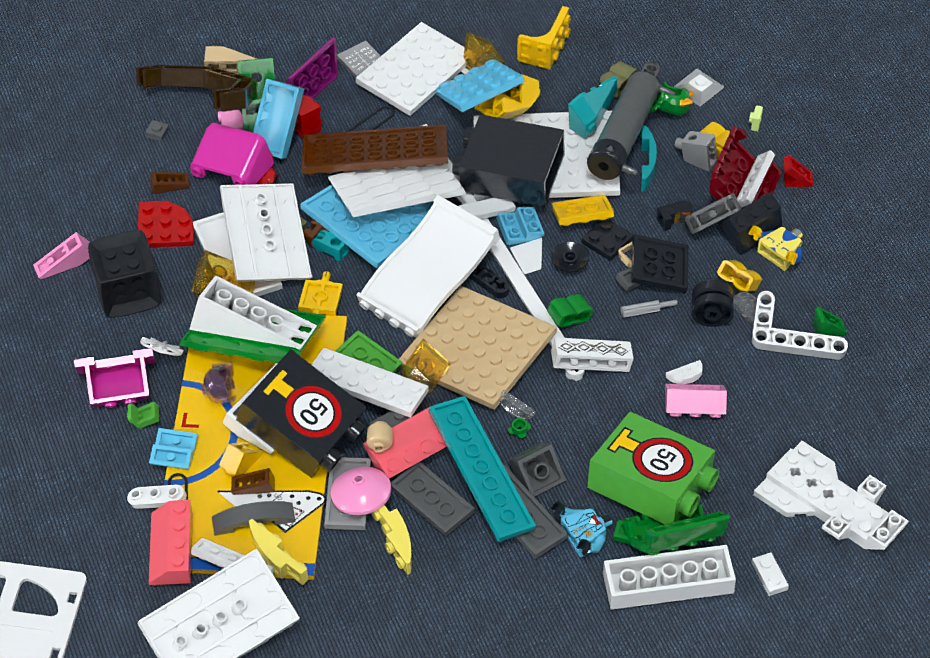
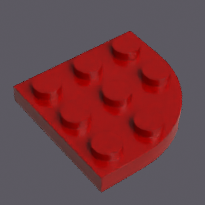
M169 201L139 202L138 230L144 232L150 248L194 246L193 221L184 208Z

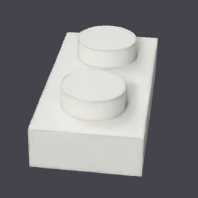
M772 553L752 558V565L768 596L788 590L789 585Z

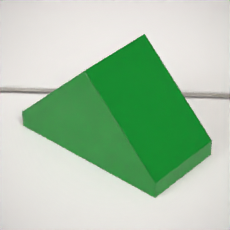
M821 307L816 308L813 321L816 334L837 337L847 334L840 317Z

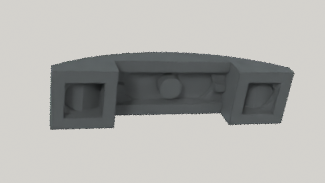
M263 501L243 504L212 516L214 536L234 533V528L249 525L251 519L257 523L275 521V525L296 522L293 503L284 501Z

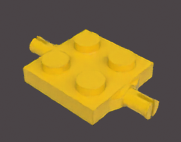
M326 271L323 272L321 280H305L298 311L336 316L343 284L329 281L331 274L327 272L326 275Z

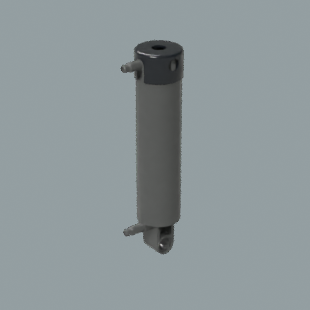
M646 62L641 72H635L630 76L597 142L589 153L587 166L589 171L597 178L613 180L620 175L621 171L637 175L638 170L625 165V161L658 94L665 91L667 94L675 95L674 91L659 84L657 76L660 67L657 63Z

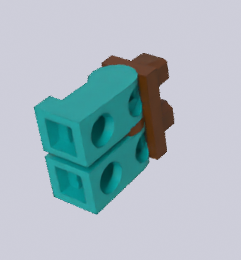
M312 219L311 225L314 229L305 228L303 230L304 240L309 242L311 248L319 252H325L341 262L351 248L324 228L323 225Z

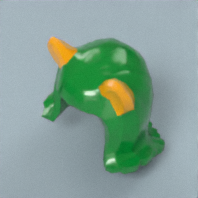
M664 81L662 86L674 91L675 95L667 94L665 91L659 93L649 113L656 110L674 116H682L687 113L690 105L693 103L690 97L694 95V92L688 91L686 88L671 87Z

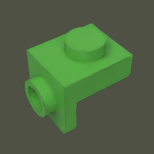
M152 402L137 408L132 403L128 404L127 419L138 429L159 421V405Z

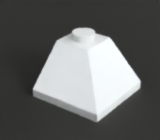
M699 69L694 70L674 86L680 89L686 88L688 91L694 92L690 99L698 106H702L723 89V85Z

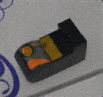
M679 201L658 207L657 220L663 230H670L672 224L685 222L684 217L692 214V204L688 201Z

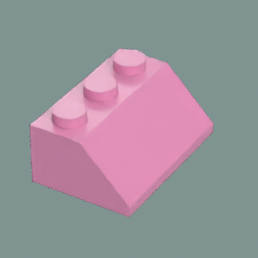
M665 384L666 413H670V416H682V413H690L692 417H701L702 414H709L710 417H721V414H726L727 390L724 385Z

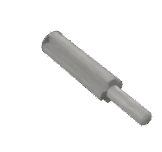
M659 300L621 306L620 311L623 318L658 312L660 308L677 305L678 301L671 300L660 303Z

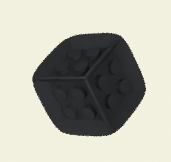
M142 230L126 231L101 237L88 244L89 258L96 277L98 295L107 317L126 316L160 305L161 292L159 281L154 270V261L149 243Z

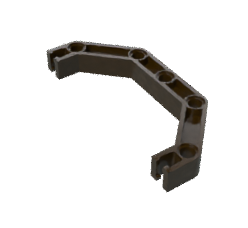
M153 65L136 68L137 85H143L145 88L187 86L205 87L214 90L213 109H221L222 112L245 109L257 98L255 78L217 67Z

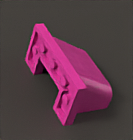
M152 348L133 351V355L96 361L94 357L74 360L78 375L86 374L90 405L92 407L105 406V408L117 407L119 403H125V405L136 404V401L150 398L146 365L156 363Z

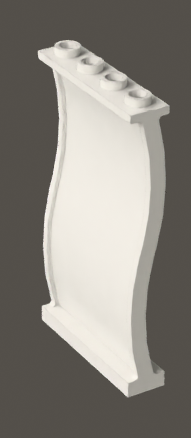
M439 195L433 200L434 204L418 227L384 261L362 292L357 293L359 305L364 310H371L379 319H386L391 326L401 328L409 337L414 336L417 338L422 333L440 306L474 271L493 243L496 244L500 239L497 228Z

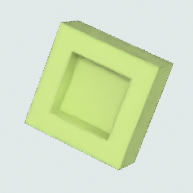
M756 106L755 111L750 113L749 123H752V131L758 132L762 106Z

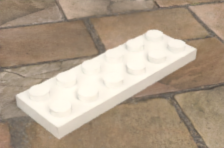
M326 348L322 349L312 363V366L353 397L410 418L429 391L428 385Z

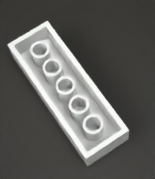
M727 545L604 561L603 577L611 610L734 593L736 583Z

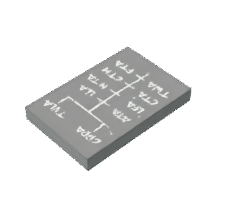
M367 41L337 54V59L355 78L381 57Z

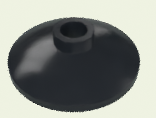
M564 242L553 249L551 259L558 269L566 272H575L587 265L589 254L587 249L579 243Z

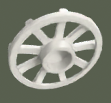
M142 337L140 341L143 346L152 348L159 353L181 356L183 353L179 346L169 345L167 341L162 343L152 337L151 339Z

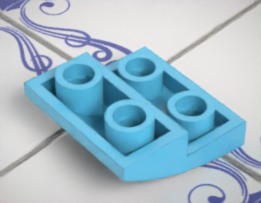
M517 207L513 213L497 214L496 219L506 245L529 242L543 237L545 234L534 207Z

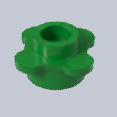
M522 418L514 419L512 426L508 428V433L511 435L515 434L523 439L526 437L527 431L531 429V425Z

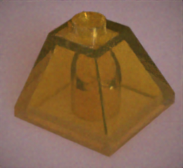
M469 31L467 32L463 58L468 63L467 67L469 69L480 67L486 61L492 59L504 65L506 64L490 41Z
M422 339L401 370L403 377L428 385L429 391L427 394H430L451 364L425 339Z

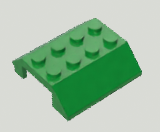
M699 503L695 513L690 518L682 515L677 522L663 524L642 514L641 519L638 515L625 518L623 520V529L632 547L639 549V551H644L648 555L660 554L661 550L667 549L672 551L679 549V546L682 545L693 546L697 545L698 541L716 540V537L724 535L730 516L721 511L704 515L702 504Z

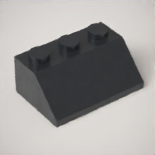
M771 192L720 223L739 255L759 243V240L753 239V235L748 234L752 226H757L764 232L783 227L781 207Z

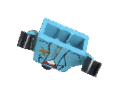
M556 501L551 507V510H555L553 515L555 518L561 516V527L568 533V541L580 558L587 553L600 552L606 541V527L612 525V519L609 514L598 517L593 509H569L563 503Z

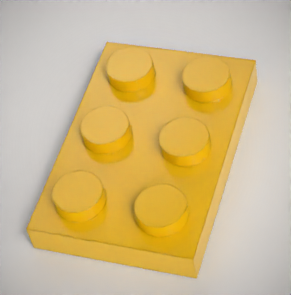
M606 195L552 203V211L559 225L569 226L572 223H588L591 220H606L614 217V210Z

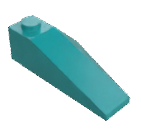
M616 76L602 82L598 88H590L588 93H580L568 104L569 129L585 139L597 130L617 92Z

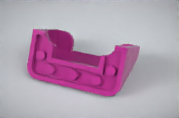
M211 123L203 135L190 168L195 177L203 178L207 175V170L231 176L234 185H255L274 164L267 142L261 135Z

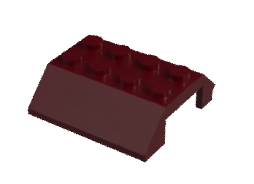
M732 126L723 150L712 171L710 193L717 201L732 193L735 194L736 198L738 197L756 160L739 142L748 136L742 128L738 129ZM773 161L753 202L769 192L772 194L774 192L782 170Z

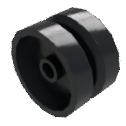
M707 280L697 284L692 289L693 319L707 327L722 326L730 322L734 316V291L732 287L720 280Z

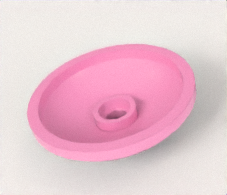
M373 467L352 468L339 475L333 482L330 491L331 499L335 507L346 514H369L381 508L388 501L391 495V483L388 476L379 469Z

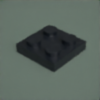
M606 219L599 221L583 236L581 243L611 261L618 255L620 248L632 241L634 235L611 220Z

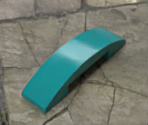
M643 125L641 151H648V166L642 165L641 191H645L653 180L657 155L654 137L648 127Z

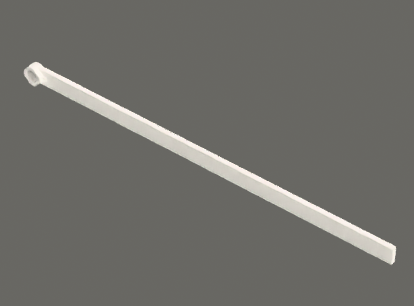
M448 158V163H446V165L448 166L449 170L452 172V165H453V164H452V162L450 161V159ZM454 175L458 182H460L459 176ZM466 192L465 195L455 196L461 205L477 202L472 193ZM488 218L481 219L486 223L492 225ZM500 238L496 244L493 243L489 250L529 313L535 318L557 326ZM558 327L556 334L549 341L551 347L555 338H565ZM565 369L566 377L575 381L581 380L582 375L585 373L583 369H578V372L572 369Z

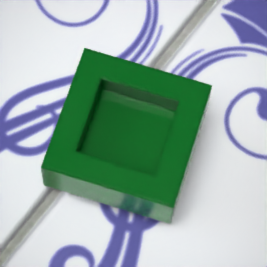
M618 520L613 541L631 545L623 529V521Z

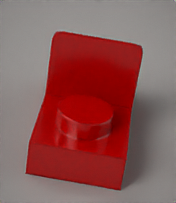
M791 155L784 157V182L786 187H811L814 185L812 171Z

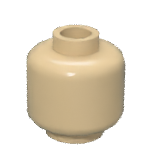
M383 421L371 424L367 430L366 443L368 447L375 452L388 450L393 443L392 427Z

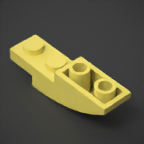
M383 505L378 510L372 512V516L375 521L381 523L382 530L386 535L385 548L390 555H394L397 566L400 569H404L408 575L411 573L412 558L411 542L407 527L397 509L389 512L385 505Z
M251 519L249 526L254 546L265 563L274 567L273 573L281 579L288 574L304 585L308 581V572L305 564L301 561L297 562L289 552L283 550L282 539L277 534H272L262 523H257Z

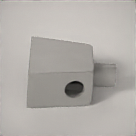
M690 131L684 139L677 138L675 141V148L682 150L684 161L701 169L710 171L718 160L714 134Z

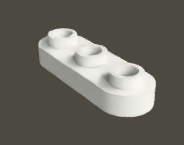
M180 485L149 486L132 489L127 499L135 509L157 508L168 501L186 500L187 494Z

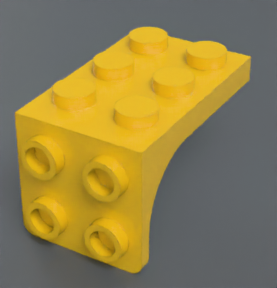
M562 6L551 30L546 35L540 37L518 36V61L551 69L553 62L558 60L559 50L564 47L565 38H568L571 28H568L571 21V15H569L568 7Z

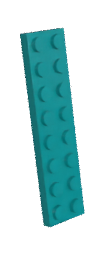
M466 396L430 406L428 412L497 541L500 542L535 530L536 525Z

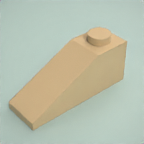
M206 46L204 63L205 66L217 67L238 73L237 61L257 58L224 46Z

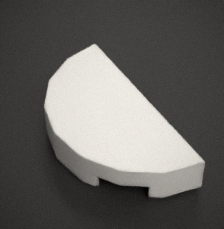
M699 360L666 372V378L676 384L692 383L702 375V363Z

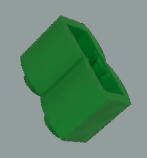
M581 294L570 295L567 298H555L550 302L547 310L558 327L561 328L568 327L574 323L582 324L589 321L594 311Z

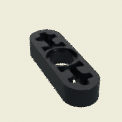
M481 262L476 267L477 270L474 269L468 276L496 298H505L509 294V283ZM488 276L491 277L492 280L486 282L483 281L482 278Z

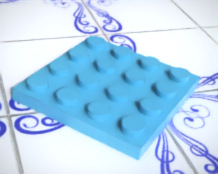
M492 59L486 61L480 67L470 69V72L457 75L453 80L439 84V88L436 89V95L461 112H464L525 81L523 75Z

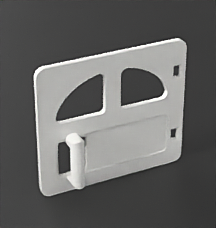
M0 561V578L6 579L0 598V658H51L53 650L59 651L58 658H64L87 583L85 574L77 571ZM29 581L45 589L55 599L58 605V613L55 616H44L13 611L21 584ZM70 594L77 595L74 604L68 602Z

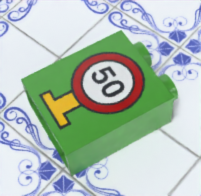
M629 412L590 459L587 488L663 524L677 522L682 515L689 518L693 516L699 505V493L702 489L710 492L714 488L719 477V470L713 468L715 450L635 413Z

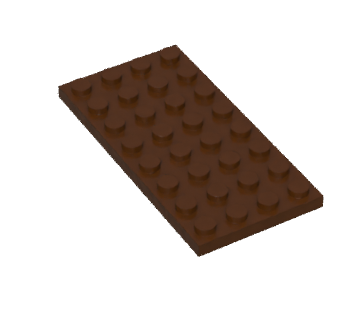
M446 124L303 135L302 174H332L339 171H369L379 168L386 170L393 167H424L433 164L440 166L448 163Z

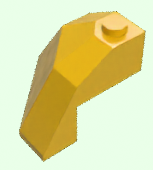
M523 75L524 83L476 105L475 109L485 115L504 119L521 115L538 98L540 94L539 80Z

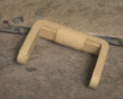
M632 242L618 250V257L629 268L632 267V260L624 253L632 249Z

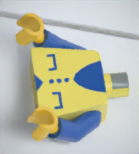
M752 226L748 234L753 235L754 240H759L757 252L784 271L790 264L794 265L801 262L803 254L801 238L803 234L799 229H794L790 232L784 227H780L776 230L764 232L761 228Z

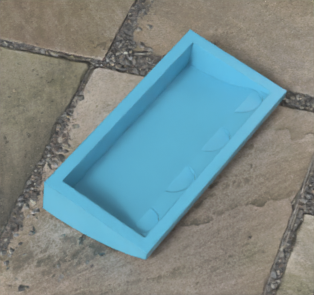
M266 79L253 133L261 135L266 140L272 156L281 159L287 158L304 88Z

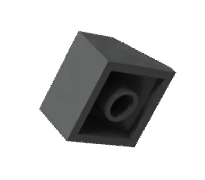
M541 442L508 459L515 477L534 497L566 481L552 444Z

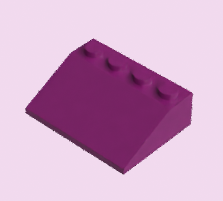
M336 38L330 39L288 77L285 83L304 88L303 96H310L312 99L321 93L339 76Z

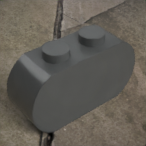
M732 193L684 217V220L691 234H694L742 210L735 194Z

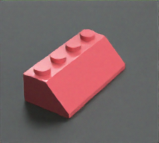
M429 407L392 427L393 443L388 450L375 452L368 447L366 442L363 443L374 467L384 472L388 478L447 447L428 412Z
M190 500L168 501L151 513L149 585L191 583L193 512Z

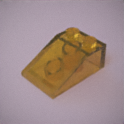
M205 250L197 262L191 292L201 295L212 279L218 276L253 294L255 281L236 282L233 261Z

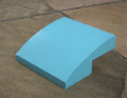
M159 428L156 443L152 447L149 464L189 470L197 446L198 433Z

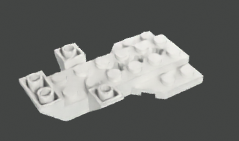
M801 441L794 449H790L767 473L766 479L754 490L753 494L785 517H794L795 514L815 515L825 522L822 526L823 530L838 540L849 538L864 549H886L909 523L907 519L895 511L891 510L888 513L876 505L887 485L869 475L856 492L838 480L834 461L804 441Z

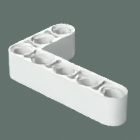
M763 291L758 295L752 334V344L755 348L835 360L842 359L846 355L848 343L842 337L771 328L775 297L769 291ZM768 300L770 304L764 305L761 301ZM764 317L768 322L762 323L758 319ZM759 335H762V336H764L766 339L763 340V341H760V340H758L756 337L759 336ZM783 338L785 342L778 343L775 339ZM800 340L804 342V345L798 346L795 344V341ZM821 343L824 347L819 349L814 344ZM834 346H841L843 350L836 351Z

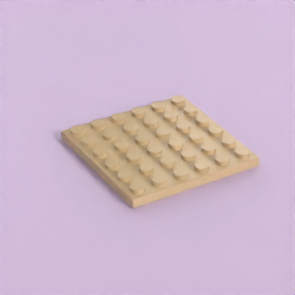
M460 286L422 333L402 354L399 360L403 362L401 368L495 410L556 334L557 326Z

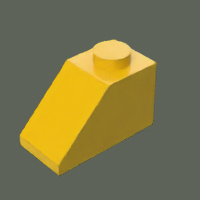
M248 441L228 444L219 466L223 467L226 473L233 476L244 474L261 457L264 450Z

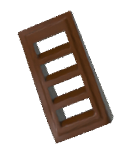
M151 172L150 187L152 194L189 188L188 174L182 172Z
M270 468L234 476L231 479L232 495L270 493L275 491V477Z

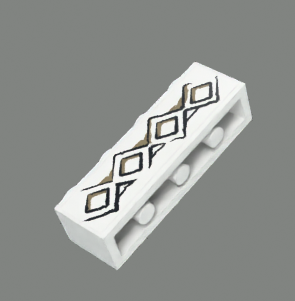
M555 338L551 349L554 368L629 372L633 362L631 343L626 341Z

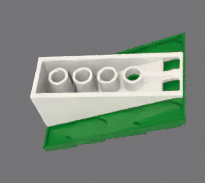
M215 276L199 296L190 329L182 338L180 346L204 352L209 350L229 356L237 355L261 362L266 360L279 363L290 349L299 356L325 321L326 315L280 308Z

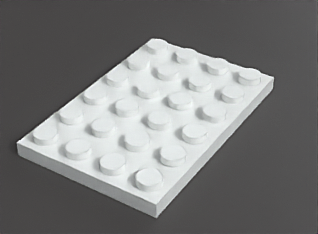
M421 22L358 75L356 83L411 116L436 94L439 84L451 81L475 59L476 54Z

